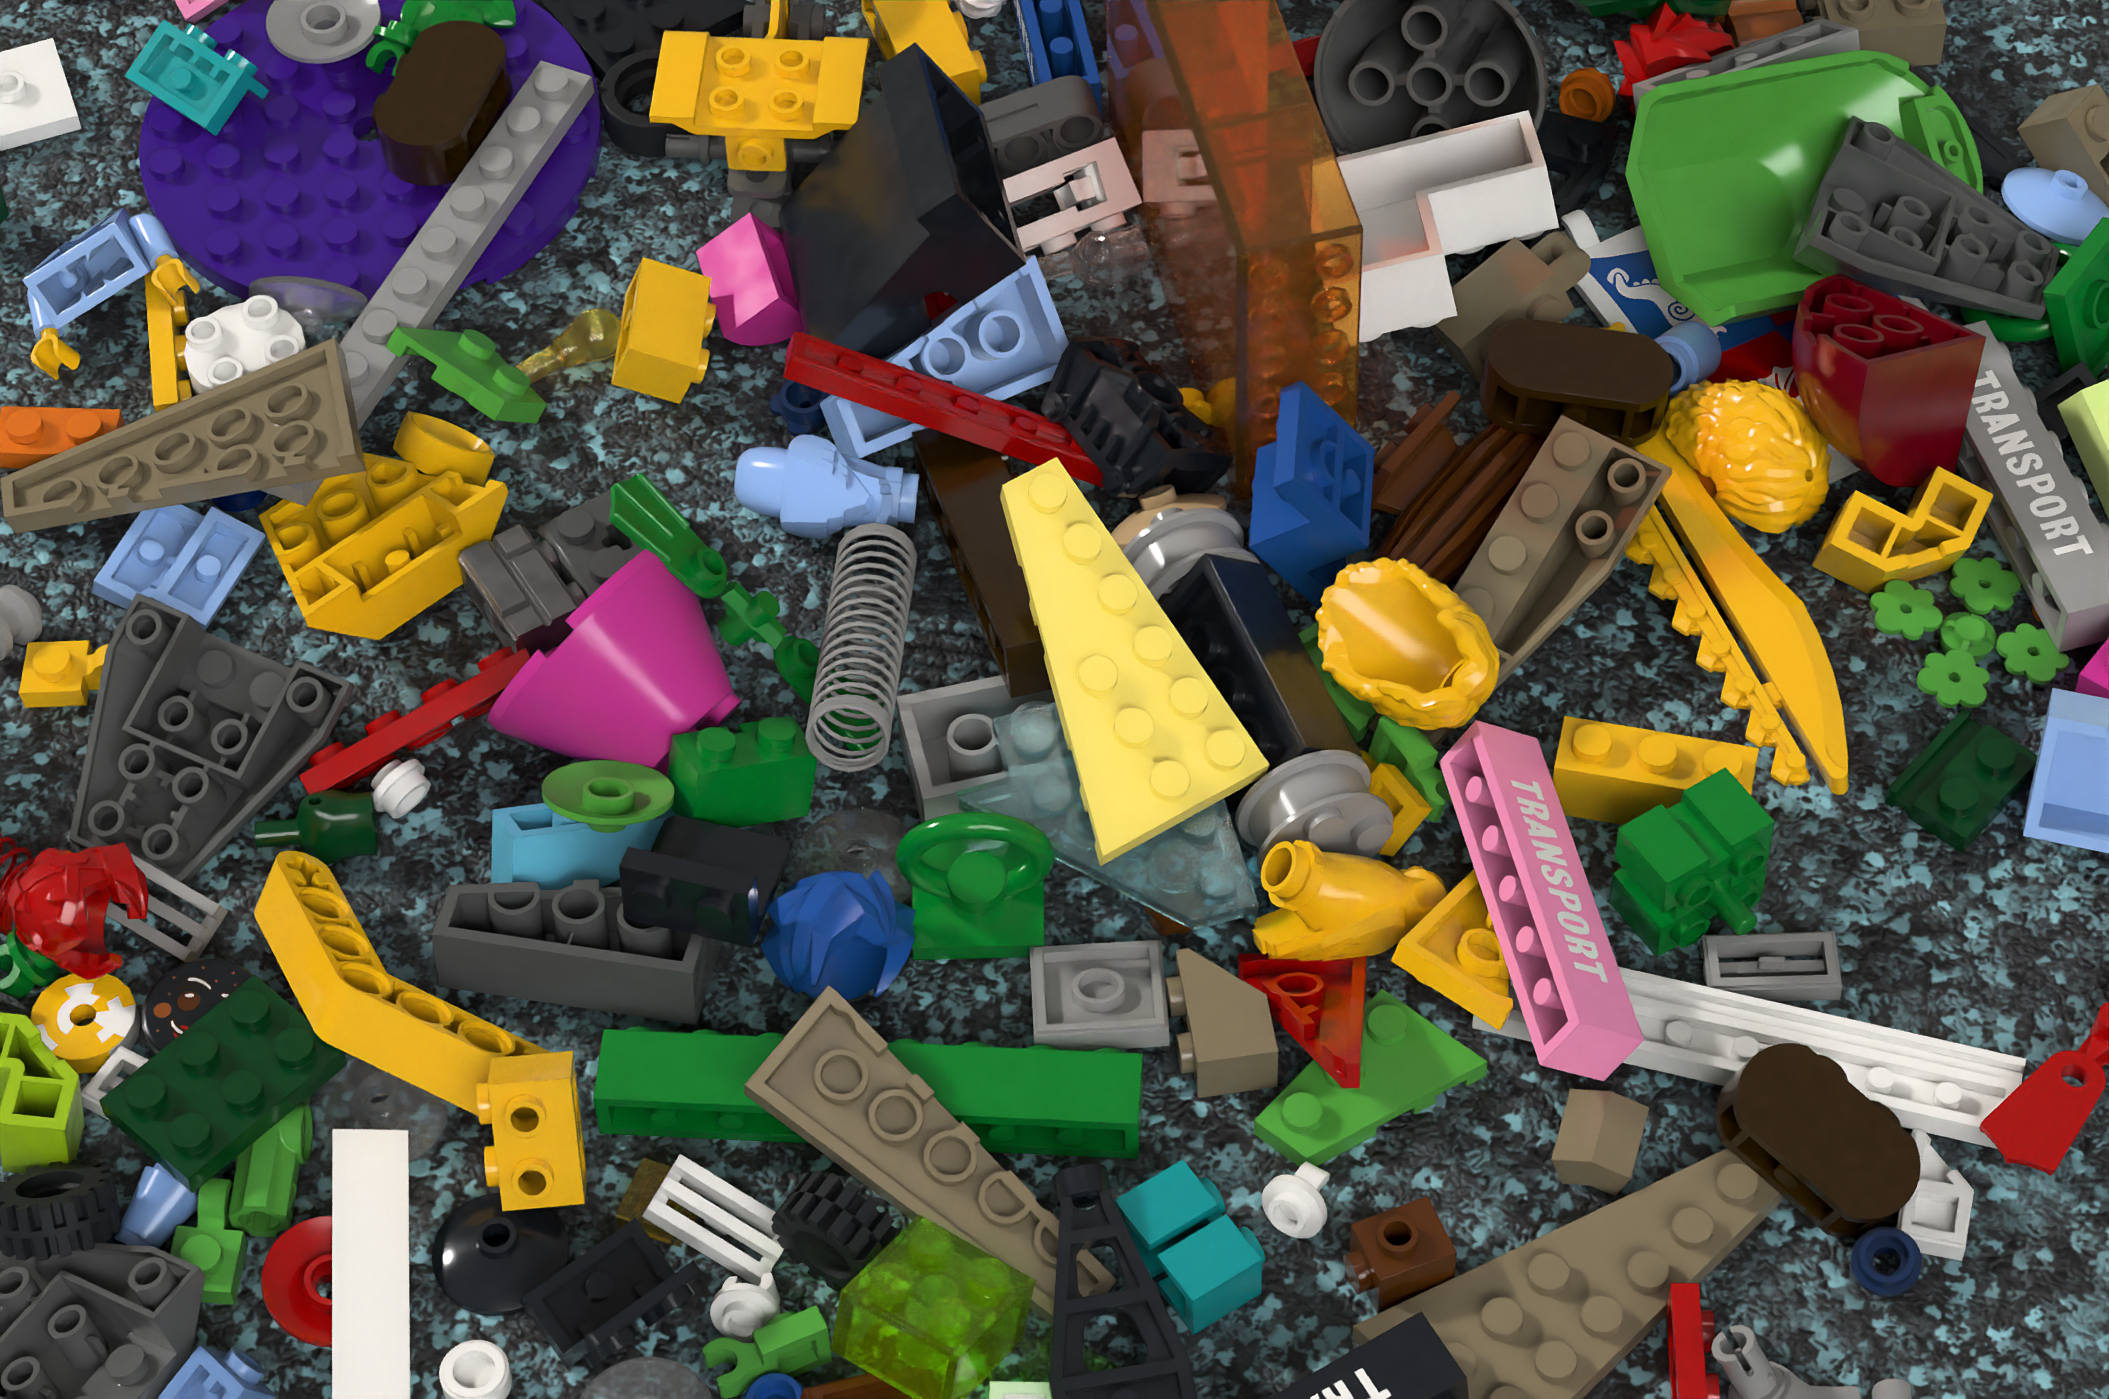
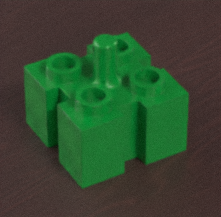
M1725 767L1684 790L1682 801L1666 809L1660 804L1618 828L1615 859L1623 868L1612 875L1609 903L1656 957L1661 956L1676 946L1684 948L1697 942L1707 932L1710 926L1709 919L1714 916L1720 921L1724 920L1737 935H1744L1750 932L1757 923V916L1751 909L1756 906L1763 895L1767 871L1765 864L1769 858L1775 821Z

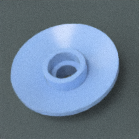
M2022 167L2009 172L2001 185L2003 200L2016 217L2035 231L2062 243L2080 246L2103 217L2109 218V208L2088 188L2086 181L2082 177L2071 171L2058 170L2055 172L2043 168Z

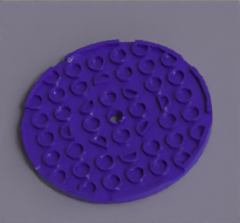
M249 0L213 22L203 32L218 42L213 50L214 52L224 57L228 50L231 49L254 64L258 71L253 78L266 87L269 92L262 100L247 90L217 136H214L152 95L142 123L139 143L140 173L152 215L163 224L177 254L192 269L225 291L245 300L257 295H266L274 298L279 304L301 307L304 316L357 319L454 182L436 186H422L403 181L396 177L386 166L380 139L370 142L359 140L363 135L368 134L370 127L373 126L372 112L377 97L381 93L386 94L395 78L392 76V72L397 63V57H392L385 63L381 75L373 72L366 66V57L369 50L380 41L374 38L364 49L343 60L322 64L299 62L280 53L270 42L266 29V16L274 0ZM378 0L381 10L380 26L387 28L390 20L401 22L400 14L406 0ZM512 0L516 11V25L514 27L494 28L487 26L494 30L505 44L508 59L506 62L507 72L513 87V94L502 114L541 60L592 76L594 94L456 291L481 280L487 286L493 284L538 254L562 231L579 208L578 198L590 176L594 177L598 168L602 149L603 121L598 88L591 66L580 46L566 28L550 13L531 0Z

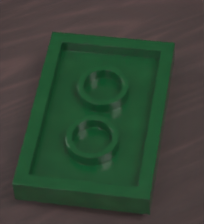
M254 974L101 1098L99 1102L104 1115L193 1193L347 1065L344 1051L323 1041L314 1032L307 1018Z

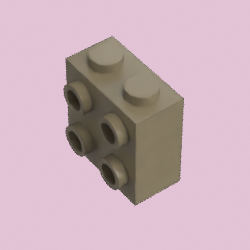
M1799 0L1802 11L1810 10V22L1824 18L1858 29L1860 50L1888 53L1909 62L1912 67L1941 63L1947 29V20L1941 0Z

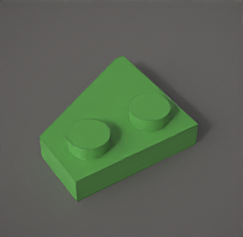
M396 327L386 345L392 353L400 358L405 355L423 356L437 365L431 379L449 391L460 395L470 405L494 421L537 424L547 406V403L530 387L531 381L528 376L519 369L508 365L495 351V343L478 331L466 329L462 333Z

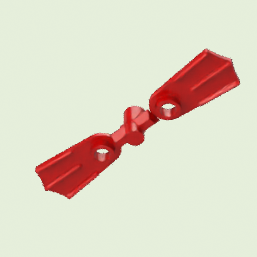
M2109 1002L2104 1003L2100 1007L2091 1027L2090 1035L2077 1051L2065 1050L2053 1054L1981 1122L1980 1131L1985 1133L1995 1144L2007 1164L2015 1163L2046 1172L2049 1176L2053 1175L2102 1095L2106 1085V1077L2102 1068L2109 1064ZM2063 1077H2073L2082 1086H2071L2064 1081Z

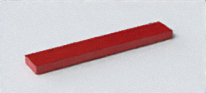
M794 331L786 352L783 378L1038 466L1057 457L1070 477L1104 488L1102 486L1104 474L1062 423H1051L1045 416L799 331Z

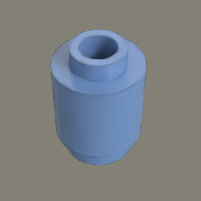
M1685 321L1654 339L1667 352L1673 364L1674 374L1669 395H1677L1680 391L1688 390L1690 384H1699L1712 375L1720 364L1722 355L1720 342L1715 333L1702 323Z

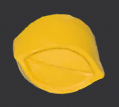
M411 411L406 413L393 445L394 450L403 460L414 463L416 468L425 474L438 477L447 470L458 472L461 474L464 483L482 487L486 482L495 458V453L489 444L473 433L442 419Z

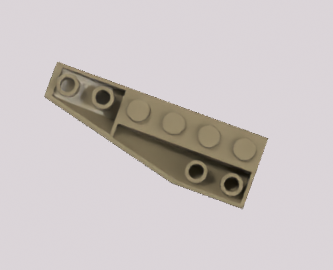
M1563 415L1560 416L1453 589V592L1457 593L1460 599L1471 605L1475 613L1483 619L1489 635L1499 652V673L1497 685L1493 692L1610 576L1672 475L1670 467ZM1380 713L1375 715L1368 727L1370 733H1375L1380 717L1385 715ZM1441 727L1426 731L1420 728L1417 729L1429 739L1431 745L1436 749L1456 728Z

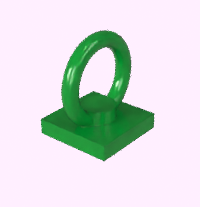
M2103 217L2079 247L2066 243L2051 242L2060 249L2056 266L2062 268L2043 291L2047 313H2044L2040 320L2006 318L1992 314L1989 311L1959 306L1966 324L1986 320L1996 340L2002 342H2030L2053 336L2062 374L2083 361L2096 379L2109 363V218Z
M960 812L939 816L918 824L900 840L896 850V864L902 876L912 885V909L915 910L913 921L915 939L912 945L913 960L1030 957V947L1045 946L1044 879L1052 870L1055 852L1052 842L1043 832V829H1039L1027 821L1009 815L992 812Z

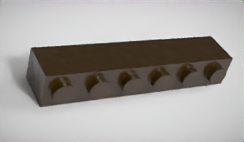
M931 428L912 432L916 474H919V487L1010 697L1016 698L1052 689L1044 661L1045 651L1038 626L1034 625L1029 606L1030 596L1022 567L1018 566L1000 499L1002 485L1019 477V473H1010L1009 457L1006 454Z

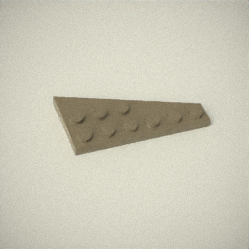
M1726 1148L1354 1325L1352 1340L1361 1346L1422 1311L1466 1375L1469 1399H1583L1665 1318L1670 1283H1700L1783 1201V1196L1732 1151Z

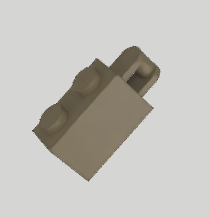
M1562 232L1550 233L1531 249H1528L1514 237L1451 288L1457 316L1444 318L1439 323L1430 326L1441 348L1481 384L1488 344L1494 332L1502 325L1519 318L1555 323L1563 320L1575 310L1566 291L1588 273L1591 266L1590 256Z

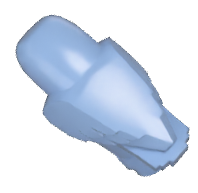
M802 434L791 441L788 449L760 446L743 452L737 461L734 493L738 502L743 507L758 514L780 518L781 528L785 532L800 537L822 539L838 532L843 527H857L869 523L898 526V522L914 523L919 474L903 473L904 468L883 467L842 454L829 440L815 435Z

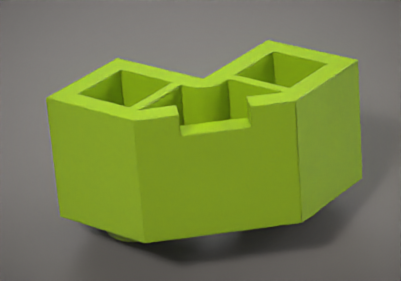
M0 1012V1154L3 1172L24 1174L27 1173V1168L37 1165L40 1168L48 1167L50 1162L62 1161V1164H69L72 1160H76L85 1126L79 1075L65 1059L59 1061L42 1041L41 1032L26 1015Z

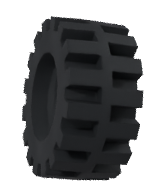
M72 1160L69 1164H62V1161L50 1162L48 1167L40 1168L38 1165L27 1168V1173H14L7 1177V1182H0V1251L7 1257L16 1255V1260L26 1261L32 1256H36L38 1261L49 1260L51 1255L60 1254V1258L73 1255L72 1251L74 1250L86 1251L94 1248L95 1242H106L112 1238L111 1233H117L121 1228V1216L112 1172L107 1165L101 1166V1162L91 1161L87 1164L84 1163V1160Z

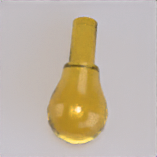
M593 308L585 310L571 322L562 334L552 340V346L513 367L526 374L532 384L563 366L569 369L580 364L609 359L616 354L621 320L608 309Z

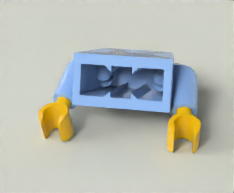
M121 208L60 246L22 279L28 288L27 297L34 335L39 339L32 350L31 360L56 381L59 379L58 369L61 363L71 370L77 369L80 363L79 353L59 338L64 333L63 326L149 273L151 269L154 270L151 277L152 283L174 307L178 306L177 301L174 299L175 293L182 286L187 284L195 294L199 292L200 283L178 259V254L163 224L155 216L142 213L130 217L127 211Z

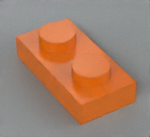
M2 406L0 411V468L23 469L125 426L121 409Z

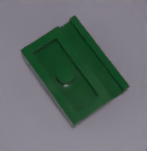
M1964 708L1887 788L1885 804L1892 808L1897 804L1908 811L1910 820L1961 853L1966 850L2033 778L2038 755L1989 724L1982 727L1970 719L1971 713Z

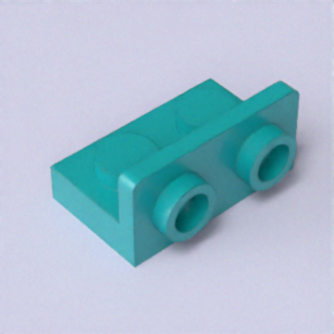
M164 19L124 75L134 84L214 136H217L247 90L262 100L269 92L266 87L253 78L258 68L231 49L222 57L213 51L218 42L194 25L189 23L185 30L182 31Z

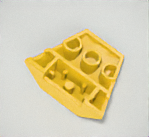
M363 452L366 471L325 478L306 506L283 499L258 517L308 628L381 640L463 584L458 557L462 551L485 540L491 541L509 493L504 482L489 480L485 487L464 483L461 474L458 472L447 470L438 477L418 473L415 464L412 462Z

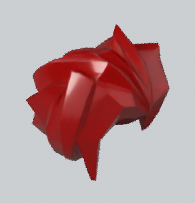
M1664 2L1642 24H1631L1630 38L1613 40L1618 58L1624 66L1622 71L1625 76L1617 94L1630 103L1628 109L1635 115L1632 84L1692 63L1712 62V56L1736 48L1731 35L1724 32L1719 22L1706 24L1701 18H1692L1688 11L1676 16L1668 4Z

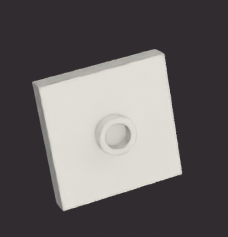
M53 38L0 52V151L82 129Z

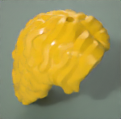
M1727 378L1725 383L1713 384L1710 381H1701L1699 384H1690L1688 390L1680 391L1669 401L1665 413L1666 423L1669 424L1666 430L1667 438L1672 442V446L1677 448V453L1687 459L1688 465L1692 469L1699 471L1705 477L1712 478L1717 490V494L1712 499L1726 517L1735 518L1762 532L1779 534L1790 529L1792 525L1795 527L1801 526L1805 521H1810L1819 512L1820 506L1825 503L1829 490V467L1832 456L1827 452L1828 441L1816 428L1801 402L1791 398L1785 389L1779 390L1776 387L1764 385L1757 381L1741 382L1738 379Z
M1385 557L1371 563L1361 561L1357 564H1349L1345 569L1340 570L1336 574L1334 585L1324 590L1323 596L1320 599L1322 607L1315 614V618L1319 623L1317 645L1323 652L1324 659L1321 664L1322 670L1330 672L1333 679L1355 698L1371 703L1377 713L1389 717L1401 726L1416 727L1425 731L1441 727L1457 728L1465 725L1492 694L1497 685L1500 659L1499 652L1489 635L1483 619L1475 613L1471 605L1460 599L1457 593L1450 590L1447 585L1440 583L1437 579L1430 577L1424 570L1419 569L1416 564L1409 563L1404 558L1396 561Z

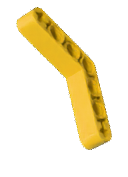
M283 851L277 855L254 909V916L314 1032L323 1041L477 1116V1084L488 1082L491 1058L552 1053L388 974L327 865L309 854L298 851Z

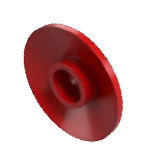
M319 1216L292 1226L274 1242L263 1265L261 1288L263 1299L270 1315L285 1332L307 1344L332 1348V1299L322 1297L317 1289L325 1283H332V1216Z

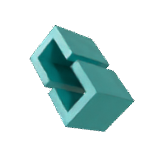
M1183 1159L1114 1200L1151 1279L1163 1271L1168 1275V1277L1158 1282V1290L1193 1335L1262 1294V1263L1265 1262V1254L1258 1239L1247 1227L1242 1226L1238 1229L1227 1214L1221 1215L1225 1213L1226 1207L1216 1186L1207 1177L1198 1179Z

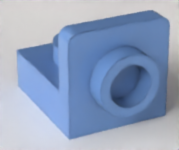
M199 1345L157 1399H275L276 1395L260 1380L265 1374L262 1366L242 1350L232 1347L228 1352Z

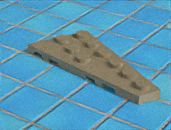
M334 337L2 477L0 481L4 518L15 534L366 471L345 354Z

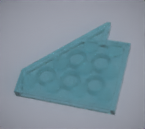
M1056 702L993 718L992 729L1007 778L957 790L959 810L963 812L999 813L1016 817L1035 825L1052 842L1056 860L1192 930L1257 914L1259 903L1224 799L1100 866L1094 846L1096 841L1089 813L1085 812L1079 791L1081 785L1072 751L1068 750Z

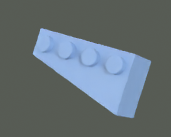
M1031 255L1025 257L1026 265L964 306L956 302L931 321L932 327L882 360L1002 401L1051 381L1061 355L1069 345L1036 256ZM830 395L819 403L838 451L859 459L911 438L912 432L930 429L835 395Z

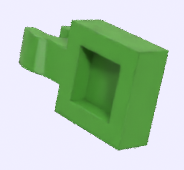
M1387 716L1380 717L1368 754L1378 765L1380 763L1395 765L1433 808L1426 818L1433 823L1439 821L1446 804L1444 799L1451 803L1452 800L1442 771L1434 767L1438 752L1431 745L1429 739L1422 732H1419L1416 727L1401 726Z
M210 1178L200 1187L197 1206V1227L176 1226L171 1247V1255L200 1267L204 1273L205 1281L201 1298L203 1303L235 1305L249 1243L244 1231L231 1230L232 1225L228 1216L231 1195L229 1194L232 1185L230 1179Z
M817 1305L801 1312L789 1311L773 1317L764 1327L752 1332L753 1343H742L734 1338L723 1337L712 1340L702 1348L704 1363L707 1369L725 1362L736 1365L733 1371L716 1378L721 1398H732L742 1394L754 1381L766 1374L782 1373L794 1378L832 1362L828 1327Z

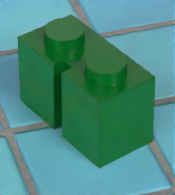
M792 715L769 717L761 721L738 724V731L734 734L725 726L709 727L701 731L672 735L667 778L672 782L675 791L671 809L677 816L733 828L808 816L817 759L809 751L805 734Z

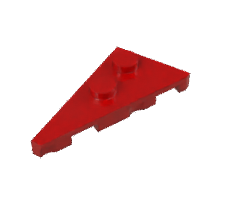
M1239 954V978L1267 995L1271 1016L1342 1088L1360 1089L1367 986V956L1331 961H1300L1298 959H1269L1268 954Z

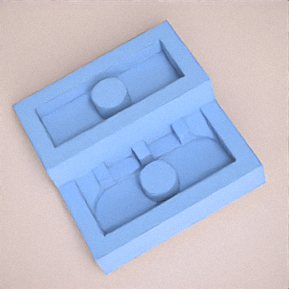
M182 504L141 511L94 579L92 593L127 610L136 593H139L189 614L206 631L265 542L266 534L212 506L205 516Z

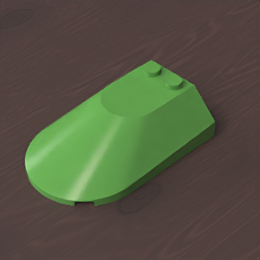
M1871 50L1841 52L1657 86L1640 97L1625 176L1661 289L1713 328L1798 309L1799 301L1803 302L1806 288L1814 282L1828 277L1792 260L1812 197L1852 115L1866 122H1877L1885 125L1895 136L1913 145L1983 195L1981 163L1976 144L1964 117L1948 94L1938 84L1930 88L1919 77L1910 72L1909 62L1888 53Z

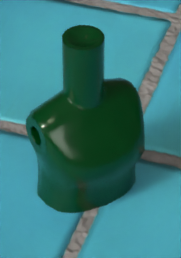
M338 789L315 792L306 796L300 802L296 819L254 823L256 848L299 845L304 853L319 859L326 865L354 856H378L377 825L372 792L350 794Z

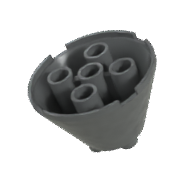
M1344 0L1326 25L1315 57L1314 85L1320 112L1326 126L1342 149L1346 146L1352 153L1529 110L1537 135L1546 110L1548 78L1542 50L1527 21L1508 0Z

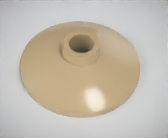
M1173 485L1159 486L1138 497L1141 509L1122 521L1111 533V536L1123 551L1126 545L1141 531L1150 526L1152 519L1165 509L1174 507L1183 510L1215 508L1225 511L1227 504L1221 495L1208 493L1177 495Z

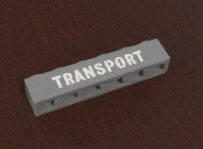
M1986 320L1964 325L1963 327L1986 336V341L1957 466L1965 480L1994 494L1984 516L2058 653L2106 641L2109 638V528L2105 523L2097 521L2089 506L2088 494L2083 481L2078 476L2073 477L2063 460L2060 441L2053 431H2047L2038 415L2034 394L2028 386L2022 387L2013 370L2011 355L2005 343L1997 342Z

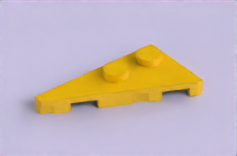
M1473 869L1399 941L1391 961L1412 974L1419 982L1432 987L1500 1031L1504 1027L1513 1008V999L1508 997L1510 974L1475 869Z

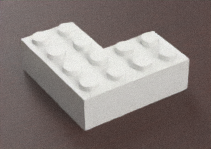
M1529 110L1297 167L1337 344L1350 341L1368 342L1380 337L1383 333L1407 327H1430L1439 323L1444 318L1457 316L1445 255L1453 253L1462 255L1472 254L1480 251L1486 245L1510 240L1514 237L1518 240H1529L1538 237L1544 231L1559 228L1547 166Z

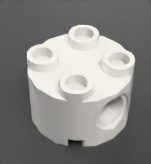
M266 295L253 296L243 303L222 307L206 317L196 318L190 322L185 331L187 343L184 355L195 396L307 349L301 325L289 312L278 308L274 298Z

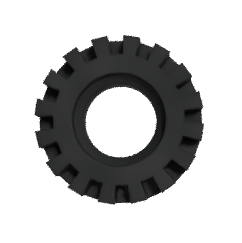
M814 1171L812 1175L807 1173L771 1219L774 1222L771 1225L772 1231L780 1236L777 1241L782 1248L793 1251L789 1257L797 1265L804 1263L810 1268L807 1273L817 1280L819 1276L826 1279V1285L835 1291L841 1286L844 1293L848 1296L855 1297L858 1293L861 1298L868 1297L902 1255L905 1249V1242L901 1241L904 1236L899 1228L891 1226L895 1220L888 1212H879L876 1209L879 1205L876 1200L871 1196L866 1200L859 1195V1187L850 1182L845 1187L840 1177L831 1173L827 1178L822 1171Z

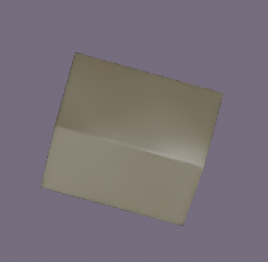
M1570 1089L1551 1158L1561 1183L1589 1185L1616 1196L1632 1177L1649 1107L1612 1091Z

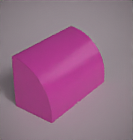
M749 212L696 251L703 275L711 277L709 294L712 303L716 304V316L724 338L741 345L763 346L792 338L794 331H804L783 238L777 231Z

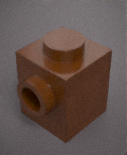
M1428 1196L1351 1224L1350 1253L1343 1256V1262L1348 1279L1357 1294L1366 1292L1377 1314L1455 1278L1457 1252Z

